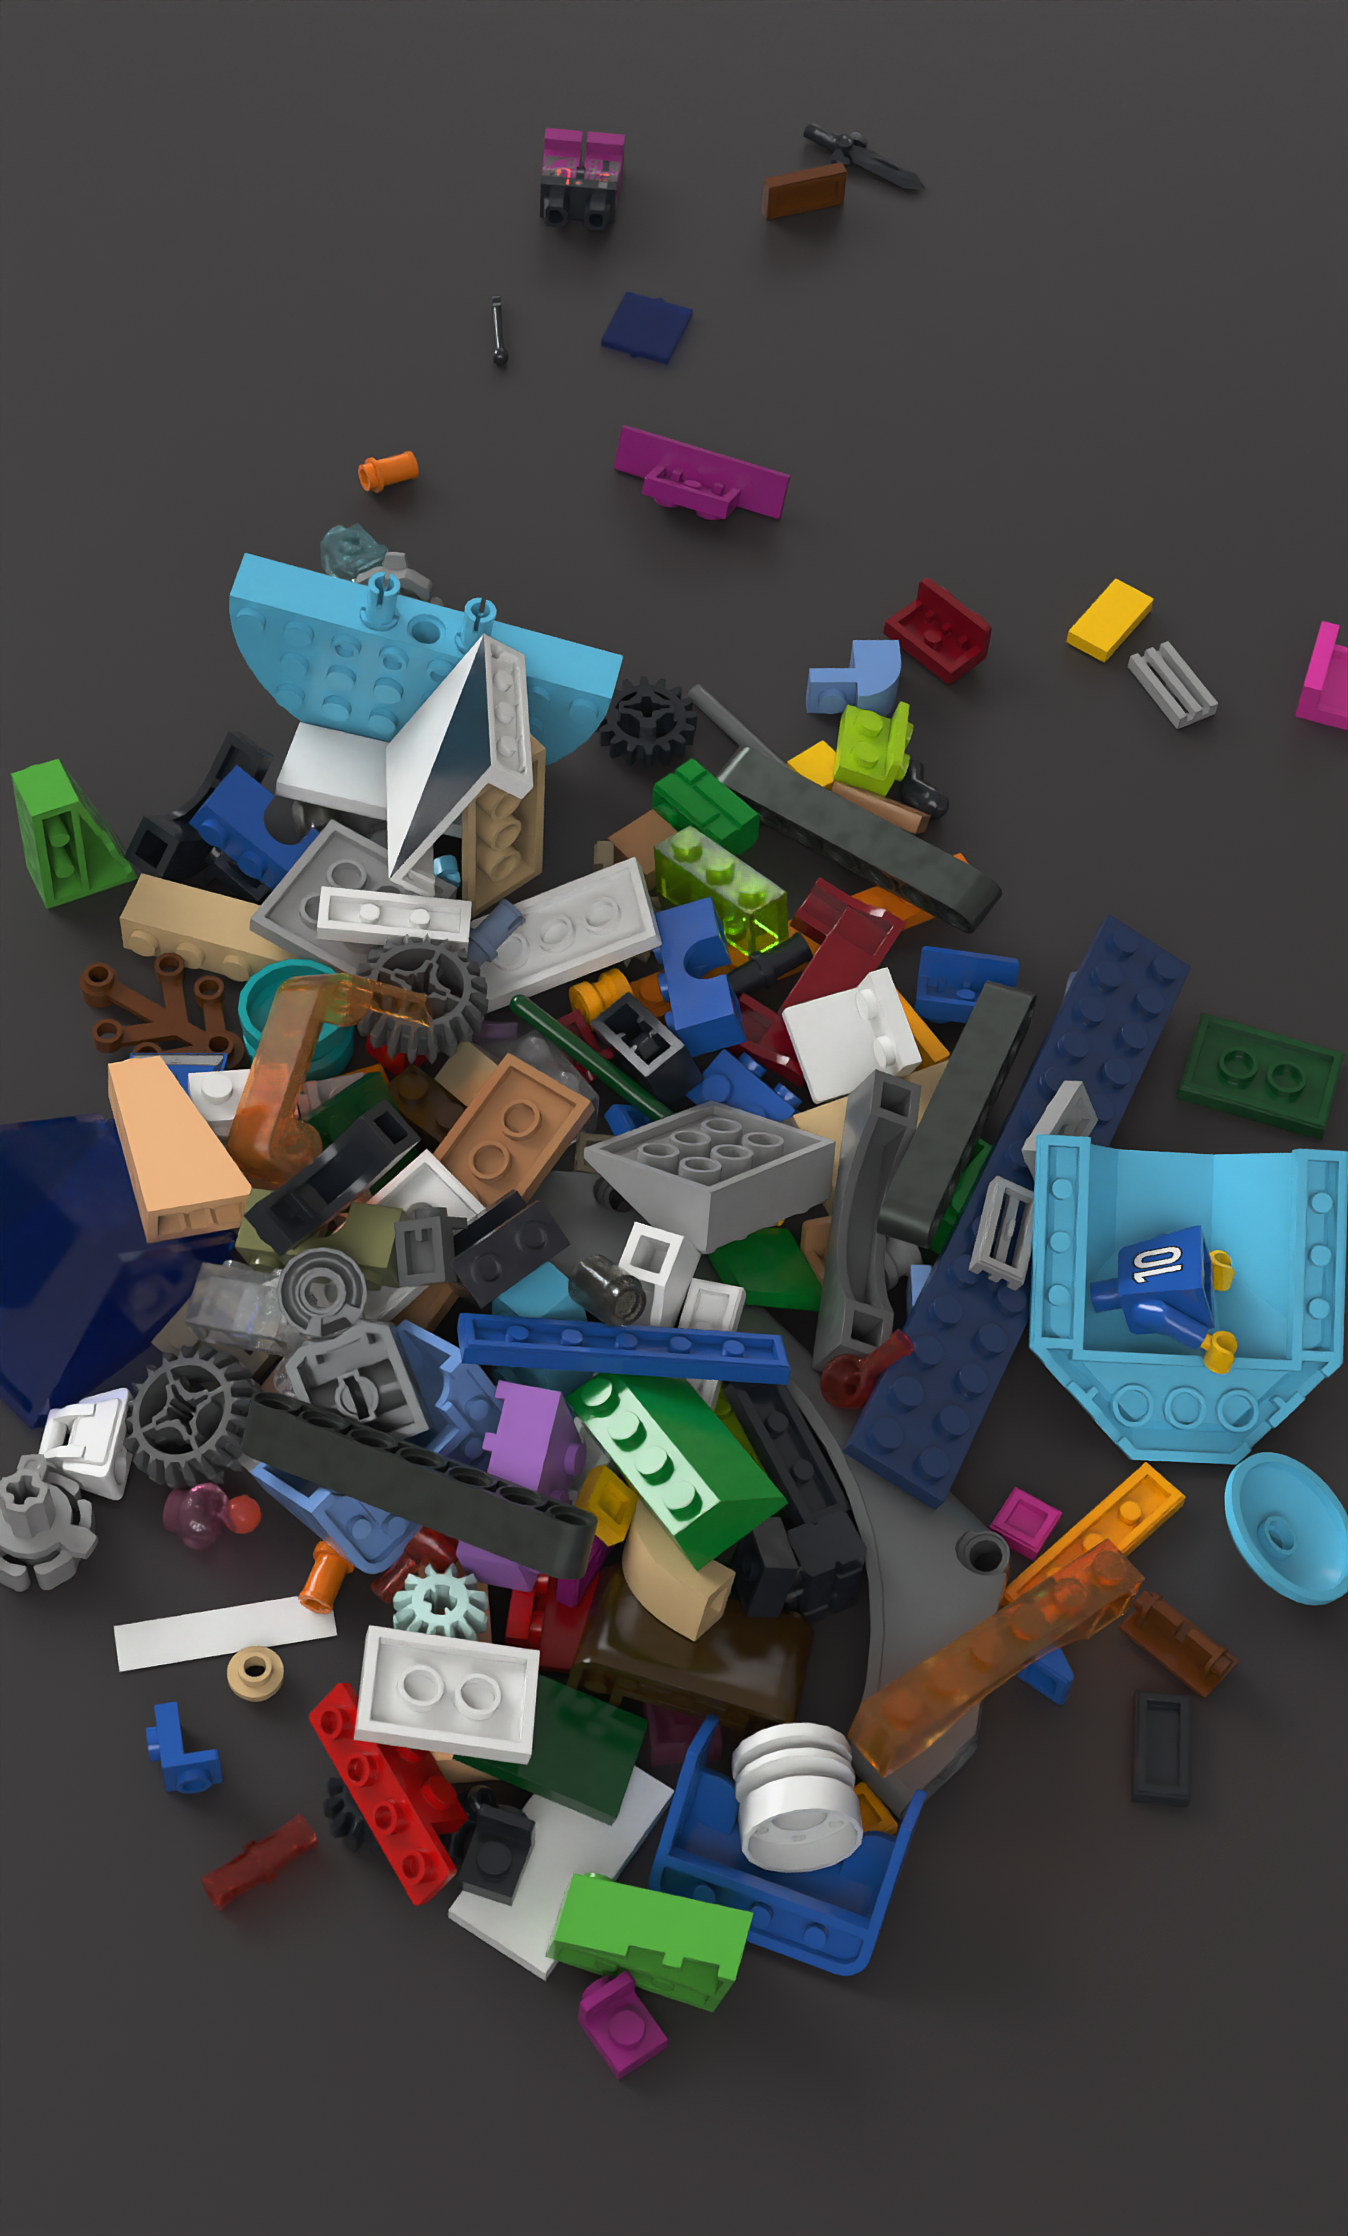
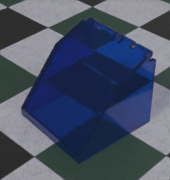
M100 1113L0 1125V1398L30 1429L46 1426L51 1409H62L77 1403L152 1346L151 1341L194 1294L195 1287L200 1279L213 1270L222 1275L234 1260L229 1253L235 1245L238 1235L232 1229L147 1243L115 1119L112 1118L105 1122L106 1119Z

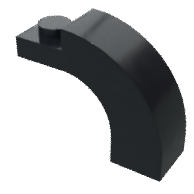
M228 731L209 773L196 793L184 805L169 814L144 815L124 858L147 875L172 882L187 879L207 868L209 865L204 859L214 846L203 840L199 831L189 824L190 820L236 765L261 784L275 756L241 732Z
M385 1099L361 1115L336 1141L302 1171L258 1201L244 1217L256 1229L260 1239L270 1245L281 1257L289 1250L298 1248L351 1205V1202L359 1198L404 1157L421 1138Z

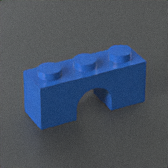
M236 765L212 792L190 820L189 824L199 831L204 841L220 848L236 861L242 872L249 877L258 879L273 891L320 833L313 828L295 845H286L276 841L268 833L264 824L265 810L275 796Z
M704 898L654 913L662 945L654 948L653 951L659 964L663 963L665 972L657 975L665 1002H671L672 1011L665 1013L667 1028L686 1046L691 1057L747 1042L740 1003L727 975L723 974L709 979H701L709 971L731 964L725 928L712 898Z

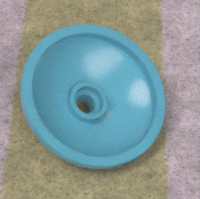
M1257 1453L1239 1463L1229 1475L1226 1483L1224 1497L1225 1515L1232 1540L1252 1572L1275 1592L1306 1605L1328 1604L1348 1592V1515L1334 1492L1317 1474L1304 1464L1279 1453Z

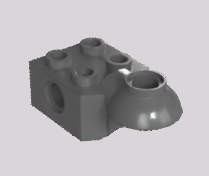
M327 1247L307 1249L290 1259L280 1274L276 1293L279 1309L289 1325L302 1334L307 1335L308 1338L285 1365L297 1399L402 1440L432 1428L434 1423L395 1323L365 1318L363 1311L368 1294L366 1281L355 1260L340 1250ZM320 1276L328 1277L337 1287V1298L333 1305L328 1308L319 1307L310 1297L311 1284Z

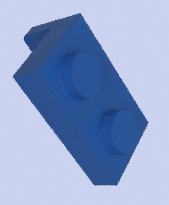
M924 946L921 951L914 1010L920 1017H924L933 1023L944 1024L950 1021L967 1023L986 981L989 980L1016 988L1019 960L1011 957Z
M725 1049L719 1053L702 1074L704 1080L686 1094L696 1105L713 1100L788 1126L792 1124L793 1115L801 1113L797 1108L803 1102L782 1083L779 1082L775 1088H772L765 1082L762 1077L767 1070L746 1052H743L737 1058Z

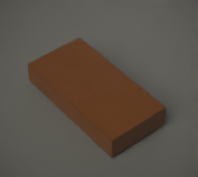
M840 162L764 178L761 209L766 220L843 204L847 170L843 163Z

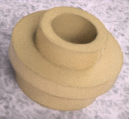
M250 1646L240 1650L232 1657L227 1668V1679L231 1690L237 1696L247 1701L260 1702L270 1698L279 1690L284 1679V1667L280 1657L273 1650L263 1646ZM252 1666H262L265 1668V1672L258 1677H251L245 1673Z

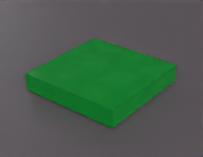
M764 1227L748 1234L747 1238L743 1240H734L716 1248L715 1252L706 1254L723 1284L744 1288L747 1294L744 1305L819 1311L822 1285L789 1229Z

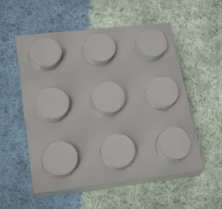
M331 819L250 918V931L300 959H309L329 966L343 979L344 983L351 986L356 978V970L359 967V963H367V956L370 954L371 949L383 952V945L316 939L321 886L415 896L421 895L405 890L402 886L389 881L388 850ZM435 876L434 897L456 899L457 887Z

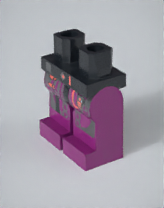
M546 128L540 190V217H544L545 224L551 227H563L567 224L568 220L584 221V225L589 230L604 231L608 223H615L624 169L625 135L588 132L584 169H581L583 131Z

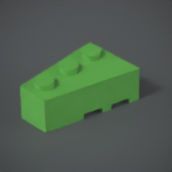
M59 758L11 773L26 866L46 909L139 879L131 862L124 858L126 852L118 836Z
M597 1873L573 1874L564 1892L545 1957L602 1976L611 1975L613 1979L625 1971H629L635 1979V1987L714 2012L736 1980L754 1913L616 1883L613 1879Z

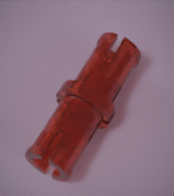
M298 1814L281 1828L260 1841L250 1840L242 1846L243 1852L233 1857L232 1860L201 1877L200 1882L205 1887L204 1891L213 1905L220 1911L226 1905L236 1900L237 1897L261 1882L268 1885L277 1879L276 1873L298 1857L318 1847V1840L314 1837L315 1834L310 1825Z

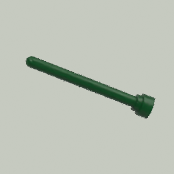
M519 994L510 1000L512 1012L653 1122L676 1114L529 998Z

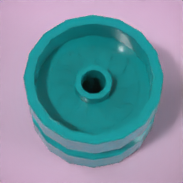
M287 959L269 964L251 976L240 992L238 1014L244 1033L243 1039L246 1053L252 1069L291 1066L295 1088L302 1087L301 1085L308 1081H320L335 1077L344 1071L354 1055L356 1036L354 1023L351 1018V1004L348 991L343 979L329 966L309 959Z

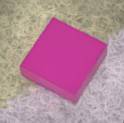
M1015 1486L990 1525L989 1530L1002 1536L1009 1545V1548L1035 1562L1059 1524L1063 1512Z

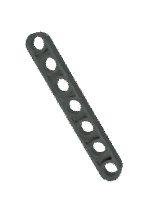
M740 746L716 776L719 781L760 815V822L965 933H973L1002 896V890L998 884L982 871L751 748Z
M989 980L986 981L886 1193L877 1221L876 1232L878 1234L926 1249L930 1247L1028 1031L1036 1005V994Z
M257 1392L252 1395L241 1444V1451L246 1456L548 1576L565 1580H578L585 1576L598 1523L597 1518L592 1513L291 1396L276 1392Z

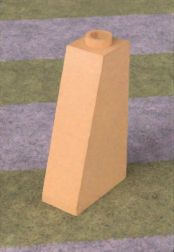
M161 1056L141 1059L131 1058L123 1062L108 1064L109 1100L147 1243L240 1228L252 1187Z

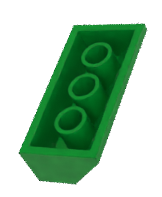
M598 1373L565 1398L593 1441L696 1571L700 1570L788 1504L783 1494L686 1378Z

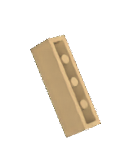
M142 873L120 916L124 948L130 949L142 956L158 957L164 953H176L182 957L184 967L190 969L200 968L219 973L234 981H248L251 976L269 964L287 959H300L250 931V918L261 905Z

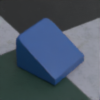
M1044 1623L1023 1650L1016 1675L1058 1705L1061 1704L1063 1706L1068 1698L1075 1675L1049 1625Z

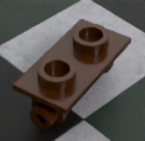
M1145 1590L1133 1604L1135 1610L1118 1628L1204 1700L1239 1663V1660L1230 1654L1225 1646L1219 1645L1165 1601L1160 1593H1155L1154 1591L1150 1593Z

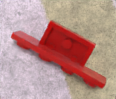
M339 1683L309 1714V1720L412 1903L415 1906L426 1905L457 1873L456 1866L438 1835L455 1833L469 1818L457 1799L454 1787L445 1779L430 1751L354 1740L359 1698L350 1683Z

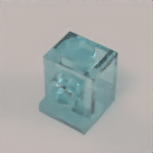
M359 523L348 528L337 525L331 528L324 536L323 541L320 542L322 568L329 576L355 582L360 570L364 568L370 570L374 567L382 566L386 553L389 552V548L385 544L379 545Z

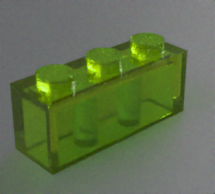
M691 825L653 847L657 892L676 906L711 897L723 922L727 942L747 957L757 950L763 953L789 937L787 892Z

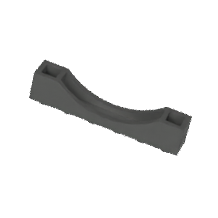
M877 1069L848 1095L811 1368L856 1384L862 1383L889 1360L894 1312L889 1303L885 1285L884 1259L886 1236L878 1234L876 1227L886 1193L917 1129L922 1088L921 1085Z

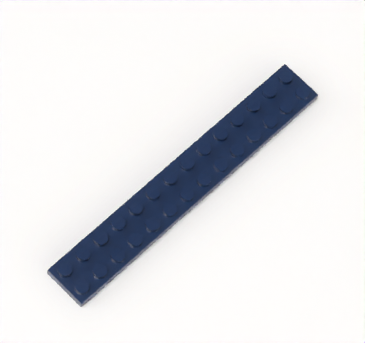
M1110 914L1100 924L889 1355V1360L886 1362L842 1451L934 1510L944 1503L1030 1318L1032 1250L1024 1284L1016 1291L1006 1287L1007 1280L1001 1278L996 1283L987 1279L989 1272L982 1270L979 1274L969 1271L989 1183L998 1175L1034 1192L1035 1181L1024 1161L1021 1149L1064 1081L1083 1082L1098 1118L1088 1137H1091V1144L1109 1147L1191 970V966ZM1004 1193V1197H1003V1201H1002V1205H1001V1209H1000V1214H999V1218H998V1222H997V1226H996V1231H995V1235H994V1239H993V1243H992V1248H991V1252H990V1256H989V1257H991V1258L993 1257V1252H994V1248H995V1244H996V1240H997V1235H998V1231H999V1227H1000V1223H1001V1218H1002V1214H1003V1210H1004V1206H1005V1201H1006V1197H1007V1194H1005V1193ZM1021 1200L1019 1201L1013 1236L1010 1240L1005 1264L1009 1266L1012 1264L1026 1203Z

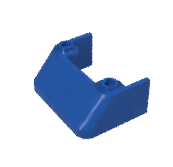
M709 1713L687 1750L650 1873L649 1890L753 1912L746 1941L837 1975L850 1976L861 1972L868 1965L875 1949L927 1792L916 1788L897 1837L880 1831L863 1832L861 1845L853 1854L845 1858L843 1862L840 1861L833 1866L810 1872L795 1873L765 1870L749 1862L742 1852L739 1824L736 1823L740 1804L735 1798V1783L728 1776L705 1767L720 1718Z

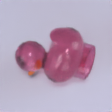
M201 1483L190 1490L176 1488L170 1493L164 1507L163 1523L167 1531L178 1533V1536L185 1545L196 1551H202L216 1541L224 1525L235 1533L247 1534L256 1529L261 1521L262 1514L258 1503L247 1494L229 1500L221 1487L213 1483Z

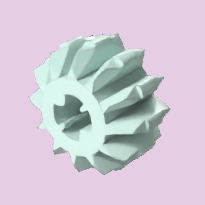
M429 1563L425 1568L424 1579L409 1573L405 1579L406 1591H396L393 1604L394 1609L397 1611L393 1616L394 1629L477 1641L476 1634L485 1633L487 1630L488 1616L484 1613L488 1609L487 1594H485V1591H476L477 1579L473 1573L458 1579V1569L454 1563L446 1569L445 1574H437L436 1569ZM437 1610H445V1614L437 1615Z

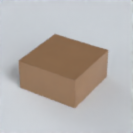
M654 809L607 838V841H614V865L636 857L642 867L648 891L691 863L692 845Z

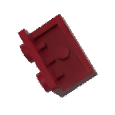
M926 577L919 582L917 599L885 621L883 634L891 640H899V645L902 649L950 685L987 658L992 628L981 615L971 611L954 598L947 589L940 587L930 578Z

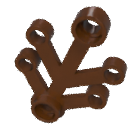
M164 953L158 956L154 962L155 977L157 982L162 985L166 1008L121 983L117 971L106 963L96 962L90 964L82 972L79 984L82 999L86 1004L95 1008H105L115 1003L147 1022L129 1026H121L114 1019H102L96 1022L92 1028L93 1044L98 1051L113 1053L121 1047L137 1045L132 1053H227L229 1070H238L245 1058L244 1043L238 1035L227 1031L222 1010V1004L225 1001V991L221 979L211 975L203 976L194 985L195 1001L199 1007L204 1009L206 1032L188 1022L182 981L185 978V967L182 957L178 954ZM167 967L177 968V970L173 972L162 971ZM214 990L217 992L214 995L210 996L202 994L204 991ZM106 1033L115 1034V1036L110 1039L101 1038V1036ZM178 1040L188 1047L162 1051L155 1043ZM219 1049L225 1050L223 1052H214L215 1050Z

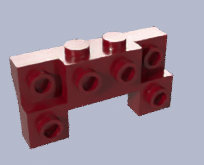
M819 877L803 905L795 913L789 926L821 945L782 1004L778 1013H775L743 992L738 1001L740 1003L747 1042L726 1047L725 1049L738 1057L743 1052H746L758 1063L764 1064L801 1088L806 1080L783 1020V1011L787 1007L857 988L869 972L876 971L902 932L906 922L885 909L874 907L853 898Z

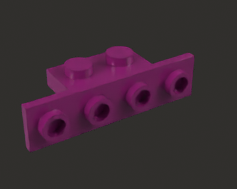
M627 425L621 428L613 469L644 478L641 494L654 497V501L657 504L665 507L683 506L696 510L695 513L699 517L708 520L726 519L737 507L780 519L791 475Z

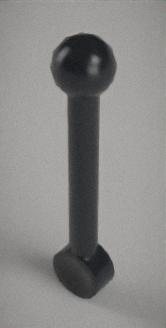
M492 295L495 350L492 353V360L497 365H503L508 361L509 355L504 349L501 295Z

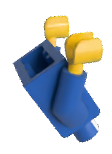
M1201 1225L1170 1234H1160L1153 1239L1123 1247L1118 1252V1277L1090 1283L1091 1300L1096 1313L1123 1309L1129 1330L1136 1335L1157 1333L1170 1336L1193 1350H1197L1199 1347L1205 1349L1203 1362L1209 1370L1215 1373L1226 1374L1235 1360L1234 1354L1238 1347L1235 1336L1228 1331H1217L1213 1335L1207 1332L1208 1329L1215 1328L1214 1290H1228L1233 1281L1235 1271L1231 1267L1232 1261L1227 1252L1214 1250L1209 1254Z

